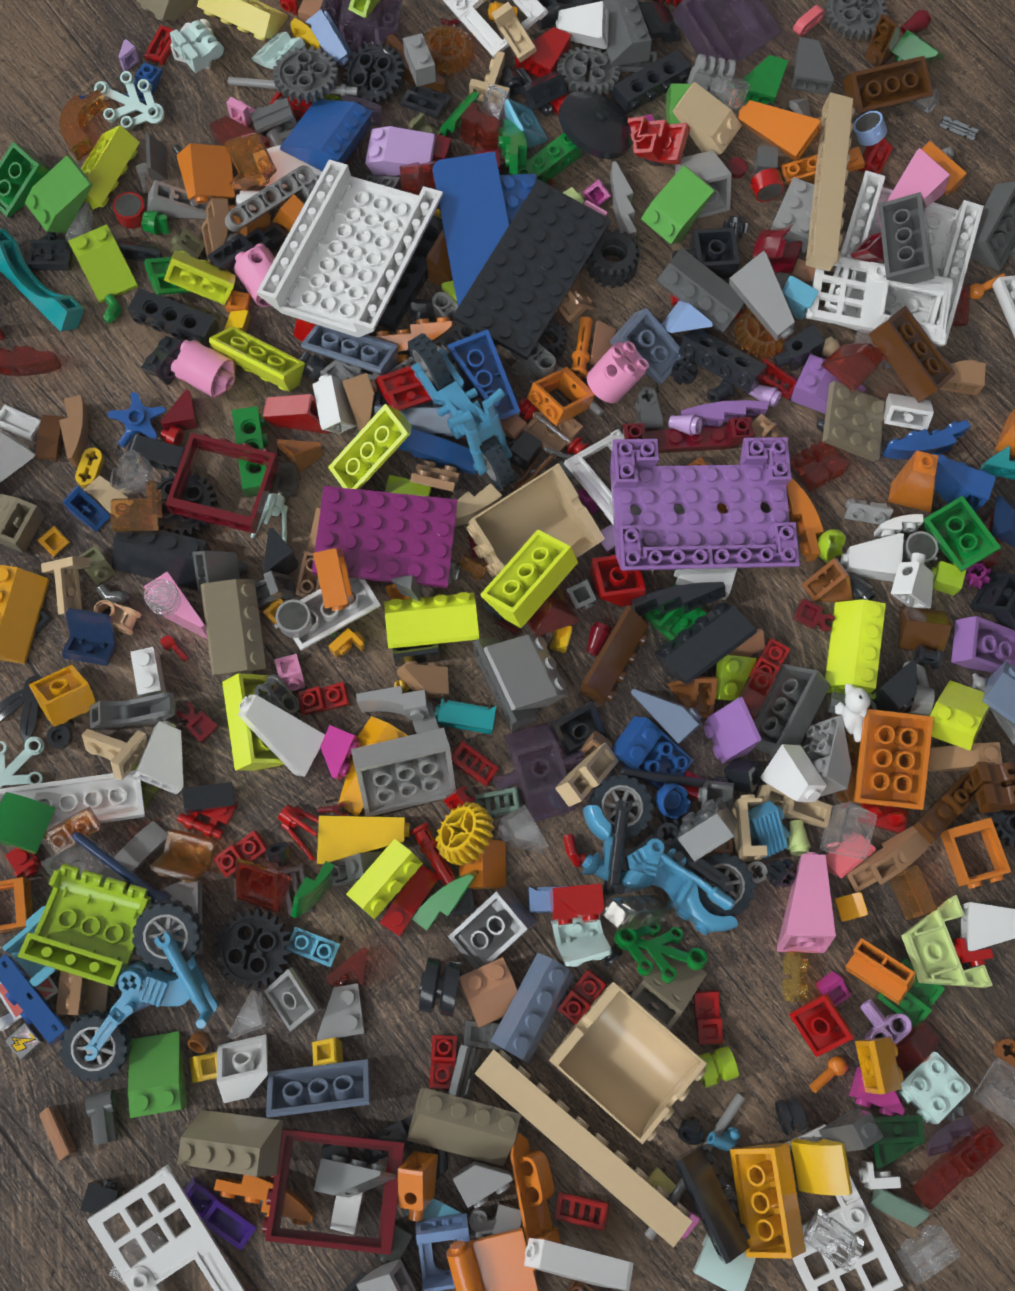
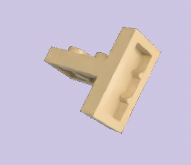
M509 2L492 13L503 39H506L520 62L537 51Z
M497 51L495 59H491L489 66L490 74H486L484 82L471 79L469 94L478 92V101L505 107V101L507 98L509 99L510 88L498 85L502 69L505 65L504 52Z
M72 556L41 564L42 573H55L58 615H65L68 608L82 610L78 569L91 567L90 558Z
M86 729L82 734L86 751L90 754L109 759L114 778L123 780L138 763L148 743L146 733L139 730L136 731L127 743Z

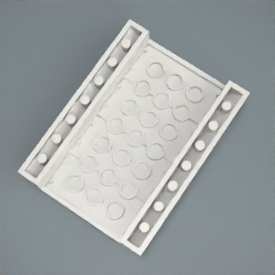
M329 160L261 283L257 295L282 314L358 338L373 332L443 196V192L423 186L420 194L415 195L352 177L347 164Z
M865 171L841 249V257L853 259L850 254L869 235L881 232L878 225V204L887 202L893 192L891 189L882 187L885 176ZM966 200L963 201L958 210L934 202L926 208L934 275L953 279L945 345L949 337L984 207ZM836 266L833 276L842 278L843 268ZM849 269L848 279L865 282L867 273ZM831 284L828 294L839 296L840 285ZM888 286L884 314L892 316L906 305L917 321L939 325L942 297ZM846 287L845 297L862 300L864 290ZM826 301L824 309L827 312L836 313L837 303ZM843 304L842 315L860 318V307ZM843 326L866 334H869L871 332L868 330Z

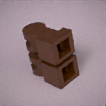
M977 762L969 771L974 791L978 790L975 796L980 813L1015 810V775H1012L1015 773L1014 763L987 764V762Z

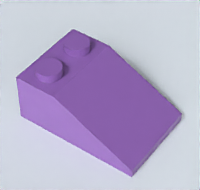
M810 354L795 385L791 401L826 414L829 383L837 381L863 393L866 388L832 362Z
M978 616L956 620L951 663L994 673L1005 661L1015 665L1014 630Z
M743 697L734 700L709 716L704 722L705 734L708 738L712 739L714 744L713 752L716 758L721 760L722 764L747 755L762 740Z

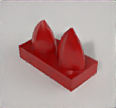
M861 803L857 822L899 834L906 829L909 811L892 806Z

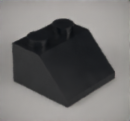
M914 659L911 660L870 696V700L875 703L877 710L902 713L913 704L911 699L917 694L916 661Z

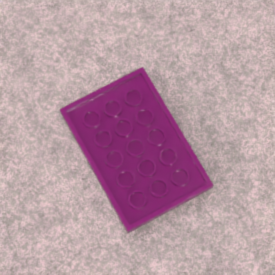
M324 486L315 552L343 547L349 578L392 582V578L413 575L419 585L448 588L458 500ZM313 559L312 573L318 575L315 560Z

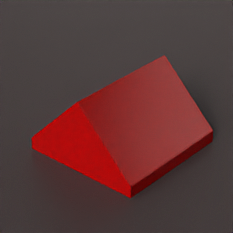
M827 993L816 995L788 1014L816 1057L855 1038Z

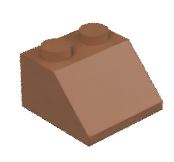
M503 957L459 977V984L478 1028L504 1017L517 989Z

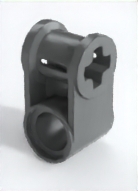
M650 387L642 388L635 402L638 423H645V430L660 429L663 427V417L657 393Z
M269 675L264 684H260L255 688V695L290 715L299 709V701L278 675Z

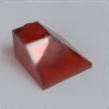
M871 343L843 344L821 366L855 392L874 374L887 356Z

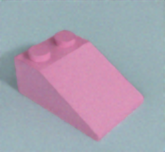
M168 572L144 586L148 592L145 597L157 614L162 612L170 621L207 639L206 626Z

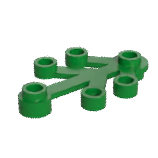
M649 920L646 925L635 930L627 926L622 927L615 933L614 941L616 945L630 952L638 963V973L642 976H648L653 969V963L646 959L640 949H643L649 953L662 971L661 979L665 983L674 982L677 971L668 964L663 956L686 962L692 970L702 969L708 959L706 952L700 948H692L688 953L665 946L670 942L677 944L682 940L684 933L679 927H672L669 932L649 941L642 939L646 935L652 937L658 935L661 926L656 920Z

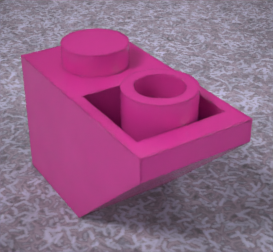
M329 725L320 747L331 776L342 780L343 777L347 776L351 764H349L352 757L351 749L359 748L360 746L358 742L359 737Z
M857 1067L849 1096L856 1098L855 1103L866 1108H870L871 1105L880 1108L879 1113L887 1116H894L895 1114L904 1115L905 1110L895 1091L886 1094L865 1092L861 1068Z

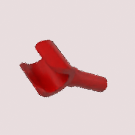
M165 636L159 640L165 651L172 648L184 662L188 660V657L177 646L171 636Z

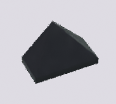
M152 241L123 242L119 245L124 258L145 262V259L163 258L161 250Z

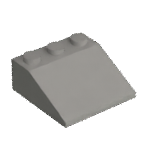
M528 634L483 648L512 711L549 707L569 694L566 689V683L560 677L556 668V662L548 652L547 643L540 634Z

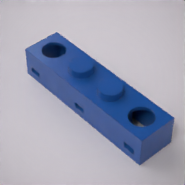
M4 954L0 958V982L8 991L5 996L14 1006L18 1004L23 1011L20 1015L27 1024L33 1023L49 1044L55 1045L64 1037L67 1026L36 987L30 983L29 978L14 959Z

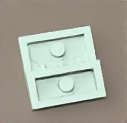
M287 31L277 33L252 57V60L263 67L273 69V66H277L276 60H282V54L288 56L287 50L293 53L295 52V47L300 50L305 45V42L301 37L291 38Z
M706 1234L702 1243L703 1249L693 1272L727 1291H745L756 1258L746 1257V1253L743 1252L733 1261L725 1264L719 1259L708 1234Z

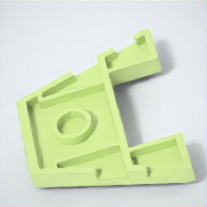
M957 895L945 900L901 935L919 983L976 988L993 986L985 965L963 970L945 922L965 916Z

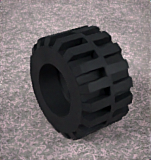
M609 229L602 236L586 263L587 272H589L591 279L595 278V283H602L603 287L610 285V288H615V285L622 287L624 282L628 284L631 278H634L640 250L638 249V243L634 242L632 236L628 237L627 232L620 233V230L615 229V232H611V229ZM608 255H614L619 257L622 261L610 262L607 261L604 257Z

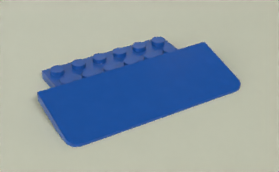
M495 152L442 159L433 166L436 190L443 192L439 208L458 307L537 182L536 174L499 175Z

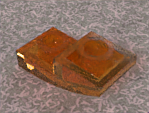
M89 806L45 832L44 838L57 855L77 845V842L72 839L74 832H80L87 837L99 831L103 825Z

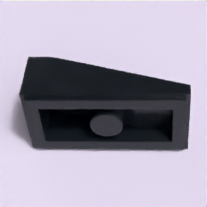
M232 782L182 788L184 811L188 814L235 806Z

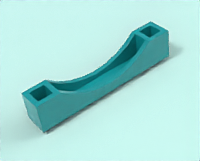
M4 228L0 229V271L60 332L78 329L84 308L71 295L55 293L39 282L27 266L17 241Z

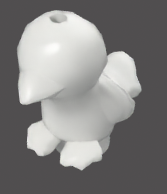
M847 683L845 685L846 705L844 706L843 703L839 702L835 706V713L843 717L846 731L854 735L856 742H860L863 717L866 716L867 709L870 706V697L864 689Z

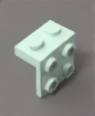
M600 917L597 922L583 923L582 919H574L573 924L558 925V921L551 920L556 946L565 966L576 967L586 961L604 959L612 953L611 947L603 934Z
M932 1052L906 1078H903L901 1083L902 1089L897 1094L905 1103H911L917 1109L915 1113L916 1115H922L924 1123L939 1124L970 1092V1086L937 1052Z

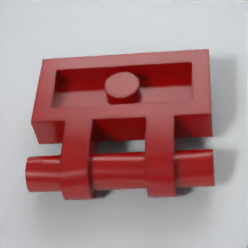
M235 802V806L190 813L189 816L180 813L177 822L184 824V827L192 830L194 828L203 832V835L208 838L214 837L220 840L224 831L218 829L217 826L219 822L225 825L229 824L238 804ZM200 814L211 818L210 822L206 824L199 821Z

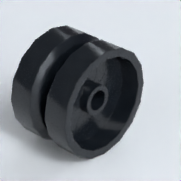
M428 957L420 984L419 1011L432 1013L438 998L440 999V1015L453 1017L462 966L461 962L449 961L446 965L445 974L441 975V960Z

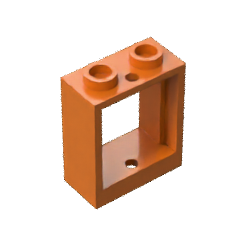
M565 367L535 381L527 399L557 426L588 410L595 394L568 367ZM558 388L573 403L562 407L548 392Z
M343 547L313 553L325 608L331 607L332 611L346 609L354 598Z
M991 818L947 829L940 835L959 887L967 885L971 889L982 886V880L989 879L990 883L1005 879L1003 874L1011 872ZM981 832L995 871L969 878L955 838Z
M21 877L0 881V891L14 889L16 923L0 925V933L23 930L27 927L26 920L33 915L30 879Z

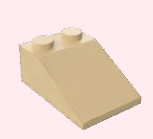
M696 82L691 84L672 111L680 123H687L690 130L688 134L702 153L713 150L716 155L722 154L742 126L729 107Z

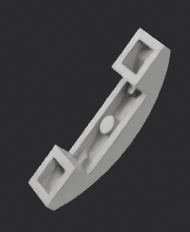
M152 821L135 835L114 858L135 873L152 853L156 854L171 836L157 823ZM108 866L100 873L104 875V883L107 877L127 882V880Z

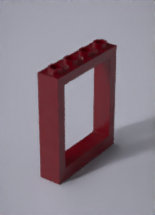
M288 1128L282 1129L277 1175L270 1176L274 1178L273 1189L269 1188L266 1205H270L269 1217H264L262 1233L266 1234L265 1241L391 1255L398 1206V1168L403 1163L405 1142ZM293 1140L389 1151L386 1172L396 1174V1178L384 1184L378 1238L281 1228Z

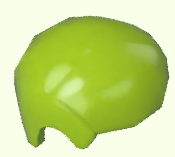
M830 529L818 537L817 542L820 550L818 556L823 561L829 563L836 556L843 554L842 547L846 540L844 533L839 529Z

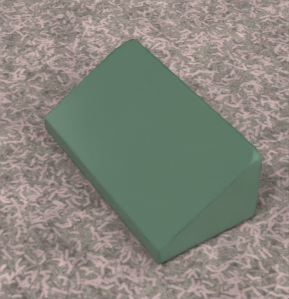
M874 1189L869 1202L870 1206L912 1227L918 1226L929 1216L927 1210L884 1189Z

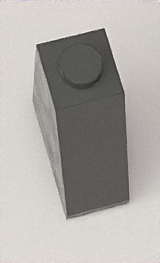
M799 37L795 49L790 89L829 95L834 78L819 40Z
M857 1107L849 1110L819 1130L823 1139L844 1143L846 1152L866 1149L883 1138L871 1112Z

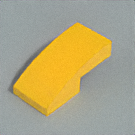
M294 18L290 23L293 38L301 37L305 42L306 50L313 46L314 51L321 48L323 53L322 46L311 28L297 18Z

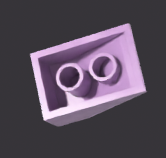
M391 126L372 129L365 164L373 175L397 176L430 171L436 135Z

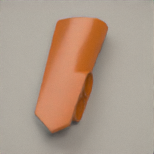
M517 1133L510 1156L527 1246L529 1238L561 1244L558 1228L552 1226L547 1200L554 1194V1184L548 1159L539 1150L530 1151L528 1139Z

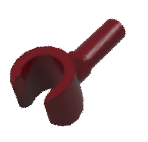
M342 801L337 806L318 807V813L333 812L339 816H347L349 812H341L340 806L348 805L349 803Z

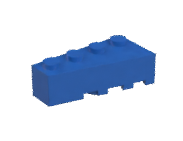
M488 329L447 345V351L483 401L488 399L499 388L502 389L505 396L494 405L498 411L500 422L520 414V409Z

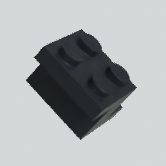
M990 572L988 575L990 578L989 583H982L981 589L978 590L969 607L973 612L993 614L1001 626L1015 631V574Z

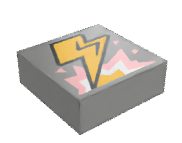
M24 1023L5 1042L19 1059L23 1060L43 1041L29 1024Z

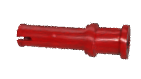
M426 822L413 829L410 835L415 837L421 847L420 852L423 855L426 854L445 886L456 879L446 859L439 854V850L436 848L438 842L434 839L428 828L429 824Z

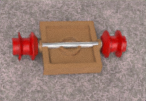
M522 398L519 401L518 407L520 414L523 413L525 415L524 420L532 419L523 429V432L527 431L542 441L543 450L544 447H548L562 452L568 446L567 454L574 453L576 455L589 447V443H581L582 437L575 438L582 431L583 425L574 418H570L556 426L541 411L538 412V408L532 405L527 398Z

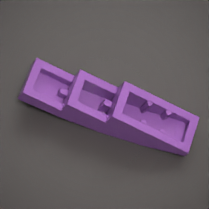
M750 400L715 402L682 410L680 415L696 414L702 418V427H720L723 422H728L730 418H757L761 414L765 416L768 410V402Z

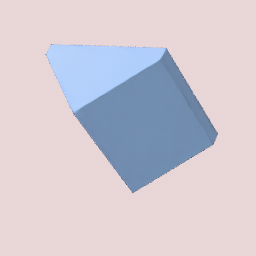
M678 301L661 324L670 333L713 326L712 322L696 308L682 301Z

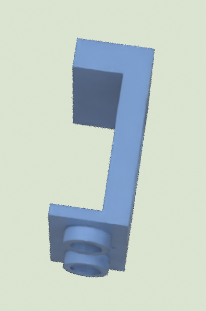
M467 1213L416 1221V1240L419 1247L423 1291H442L455 1288L451 1270H442L435 1265L432 1243L455 1239L457 1241H470Z

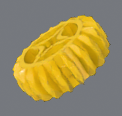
M466 801L463 806L459 803L457 809L452 808L449 815L445 814L446 819L444 822H440L442 826L437 830L439 835L435 839L438 842L436 848L439 850V854L448 862L464 866L466 863L471 865L473 859L478 860L479 854L485 853V847L490 845L489 839L494 837L491 831L495 828L492 825L494 819L491 818L488 810L479 804Z

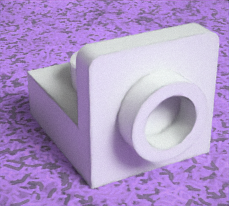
M861 1161L862 1167H859V1178L861 1183H864L865 1188H901L900 1177L891 1175V1171H875L876 1176H874L873 1162Z

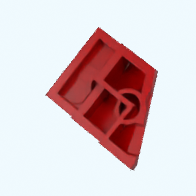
M645 117L628 118L635 155L658 163H681L690 130L687 123L668 124L666 120L647 121Z

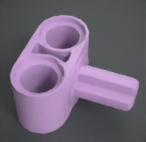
M870 999L860 1006V1009L873 1025L865 1034L864 1040L875 1038V1035L879 1033L882 1037H891L892 1041L897 1044L911 1031V1021L906 1015L889 1014L884 1017ZM895 1019H898L901 1023V1028L898 1032L893 1028V1021Z

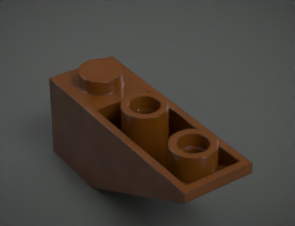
M884 13L881 14L864 56L875 67L884 65L894 55L892 51L899 42V25Z

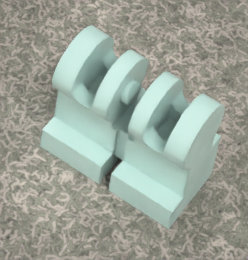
M200 20L192 22L188 28L180 32L177 29L170 32L173 48L185 59V62L195 73L209 66L211 60L220 58L224 52V47Z

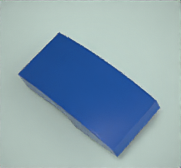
M145 62L134 75L136 81L134 85L140 102L147 105L144 93L138 89L137 84L141 79H146L152 86L151 92L153 95L160 81L162 69ZM144 84L142 86V89H145L147 87V84Z

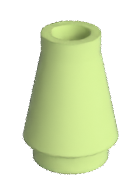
M790 821V837L788 838L790 855L801 856L808 853L811 846L803 821Z

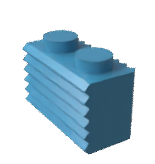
M767 801L748 810L749 827L754 846H767L768 855L764 858L776 854L780 850L788 849L787 838L790 836L787 828L782 823V819L785 816L780 806H775L771 801Z

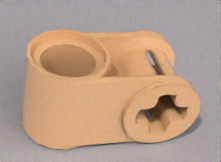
M101 600L94 606V612L103 613L106 609H111L109 615L112 617L114 629L127 635L133 634L132 629L137 619L141 618V613L109 600Z

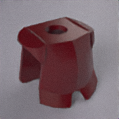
M793 224L785 228L763 230L755 242L753 259L764 251L775 273L784 272L791 274L802 247V241L786 243V239H783Z

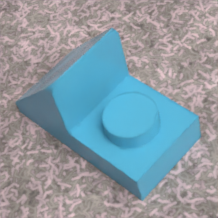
M794 276L789 277L782 290L795 318L804 319L807 309L812 306L818 291Z

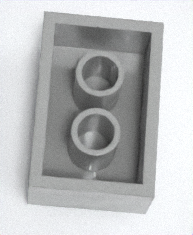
M793 177L770 230L785 228L793 224L783 239H786V243L802 241L800 252L805 254L808 246L814 185Z

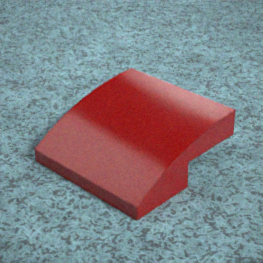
M411 366L378 376L376 379L388 404L399 411L432 401L419 379L416 378Z

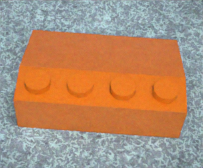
M867 709V714L863 717L854 802L923 810L934 717Z

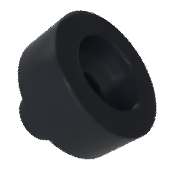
M57 725L48 730L46 738L52 747L64 749L71 744L73 735L66 726Z
M279 842L269 846L266 849V854L269 862L277 863L278 867H283L287 865L286 859L291 856V850L287 842Z
M691 1117L690 1120H683L678 1129V1137L690 1145H698L702 1142L704 1128L699 1124V1120L696 1117Z

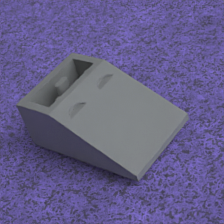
M839 715L810 725L805 734L803 750L827 785L820 796L847 789L852 768L843 717Z

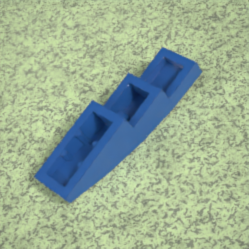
M411 429L410 435L397 448L413 453V457L434 461L436 466L457 467V471L476 475L477 470L473 467L474 460L470 449L443 438Z

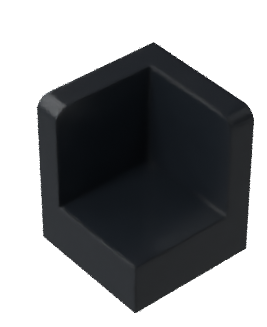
M734 759L724 768V774L728 779V783H734V790L752 793L762 783L759 761Z

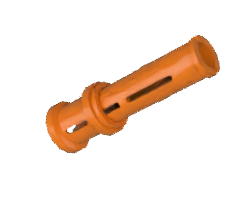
M586 316L580 318L576 351L571 356L573 363L570 370L580 379L587 377L588 371L586 367L590 361L588 348L593 319Z

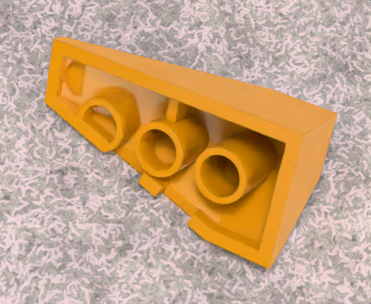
M371 716L359 733L358 742L360 743L359 747L408 735L393 725ZM352 757L351 767L346 776L339 803L342 801L348 802V805H341L340 807L359 817L364 806Z

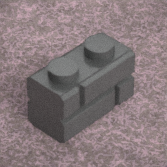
M287 98L278 99L273 104L259 107L255 112L250 113L255 130L262 142L267 141L266 136L270 130L279 128L285 131L294 128L298 123L294 110Z

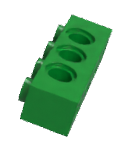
M563 133L526 161V166L518 167V174H536L537 180L539 179L547 184L548 181H551L552 178H555L581 157L582 150Z
M258 406L233 409L232 418L236 444H249L259 450L269 446L267 433H263L262 428L266 426L263 413L260 414ZM249 430H255L254 433L247 434ZM238 459L242 489L245 496H257L267 466ZM255 469H261L258 473H252Z

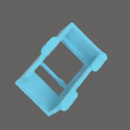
M45 906L26 920L27 927L2 947L4 951L11 953L31 978L30 983L38 987L57 969L17 956L27 933L34 934Z

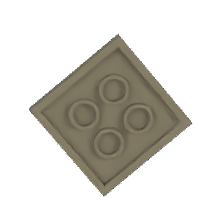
M837 381L829 383L822 442L872 462L879 460L885 401Z

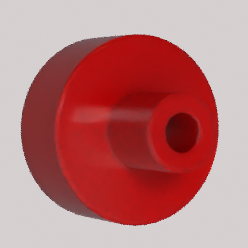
M172 426L169 431L163 429L161 437L166 439L165 443L180 446L184 431L182 428Z

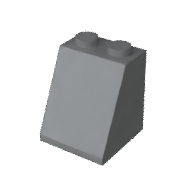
M713 150L683 157L680 164H675V174L683 165H686L716 190L698 218L730 210L731 172Z

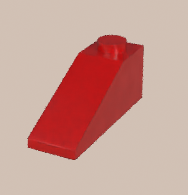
M421 865L393 901L380 924L402 938L413 921V916L423 905L440 879L439 876Z

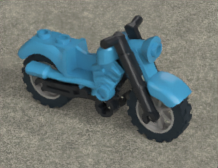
M626 775L612 776L595 787L589 798L590 804L583 808V815L591 832L601 841H604L602 860L599 853L596 852L594 856L589 854L581 866L584 867L582 874H594L604 879V900H609L615 894L622 895L623 893L643 890L650 886H657L668 894L670 898L668 905L676 909L675 913L684 920H690L695 924V929L703 935H707L710 932L728 931L738 927V922L733 916L739 915L749 907V902L754 897L752 892L755 889V882H752L753 874L751 871H748V866L744 861L741 862L737 856H730L727 853L713 854L704 859L699 858L694 861L677 839L679 834L677 826L669 822L654 828L649 836L644 838L634 848H625L626 839L638 835L648 826V822L651 821L653 804H651L650 799L652 797L645 790V785L639 784L637 779L633 777L628 778ZM615 791H624L622 799L617 797ZM609 794H611L616 804L604 801ZM628 794L634 799L635 802L632 803V801H626ZM604 806L609 807L610 814L608 816L605 813ZM634 806H637L636 816L630 812ZM628 817L631 818L633 821L628 823ZM718 868L725 869L724 874L721 873V872H720L719 870H717V869H718ZM729 873L735 877V881H729ZM737 884V893L732 891L734 889L732 885Z

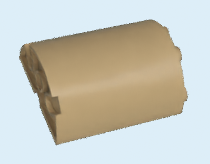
M559 463L469 520V526L466 528L476 544L474 550L479 558H484L487 563L486 569L491 577L497 576L537 530L571 546L576 558L605 540L589 511L581 504L578 493Z
M614 982L592 1003L588 1011L573 1026L549 1059L553 1065L642 1144L646 1140L650 1142L658 1132L656 1128L662 1119L666 1122L675 1110L672 1108V1105L677 1099L682 1102L690 1092L688 1087L694 1080L698 1082L706 1072L704 1067L707 1064Z

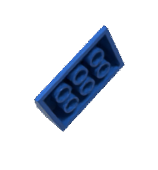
M317 99V102L312 103L282 143L280 150L322 172L329 160L345 164L368 132L373 111L356 102Z

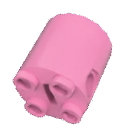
M260 243L254 248L236 255L234 271L256 304L260 307H270L271 305L257 295V291L275 257L263 243Z
M185 340L182 343L181 352L171 365V371L175 372V376L179 380L188 382L194 388L213 398L222 396L227 390L232 388L235 382L236 369L233 359L214 349L203 346L197 340Z
M632 342L615 343L588 372L587 382L592 392L598 398L611 404L617 403L646 373L649 363L636 351V347Z

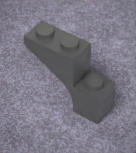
M165 692L127 701H98L90 706V729L117 731L126 725L153 727L159 721L163 722L175 715L176 702L174 701V693Z

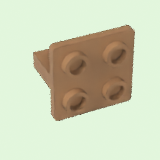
M576 279L559 307L560 312L569 323H573L586 309L592 311L596 309L592 303L594 299L589 293L582 290V283L578 279Z
M60 971L56 1014L82 1015L95 1010H99V1013L107 1011L108 985Z

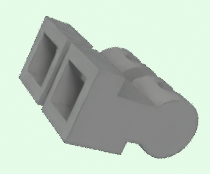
M699 54L695 66L690 72L687 84L696 82L714 97L725 100L730 80L735 72V60L729 59L725 65V59L719 58L715 66L714 56H709L706 62V56Z

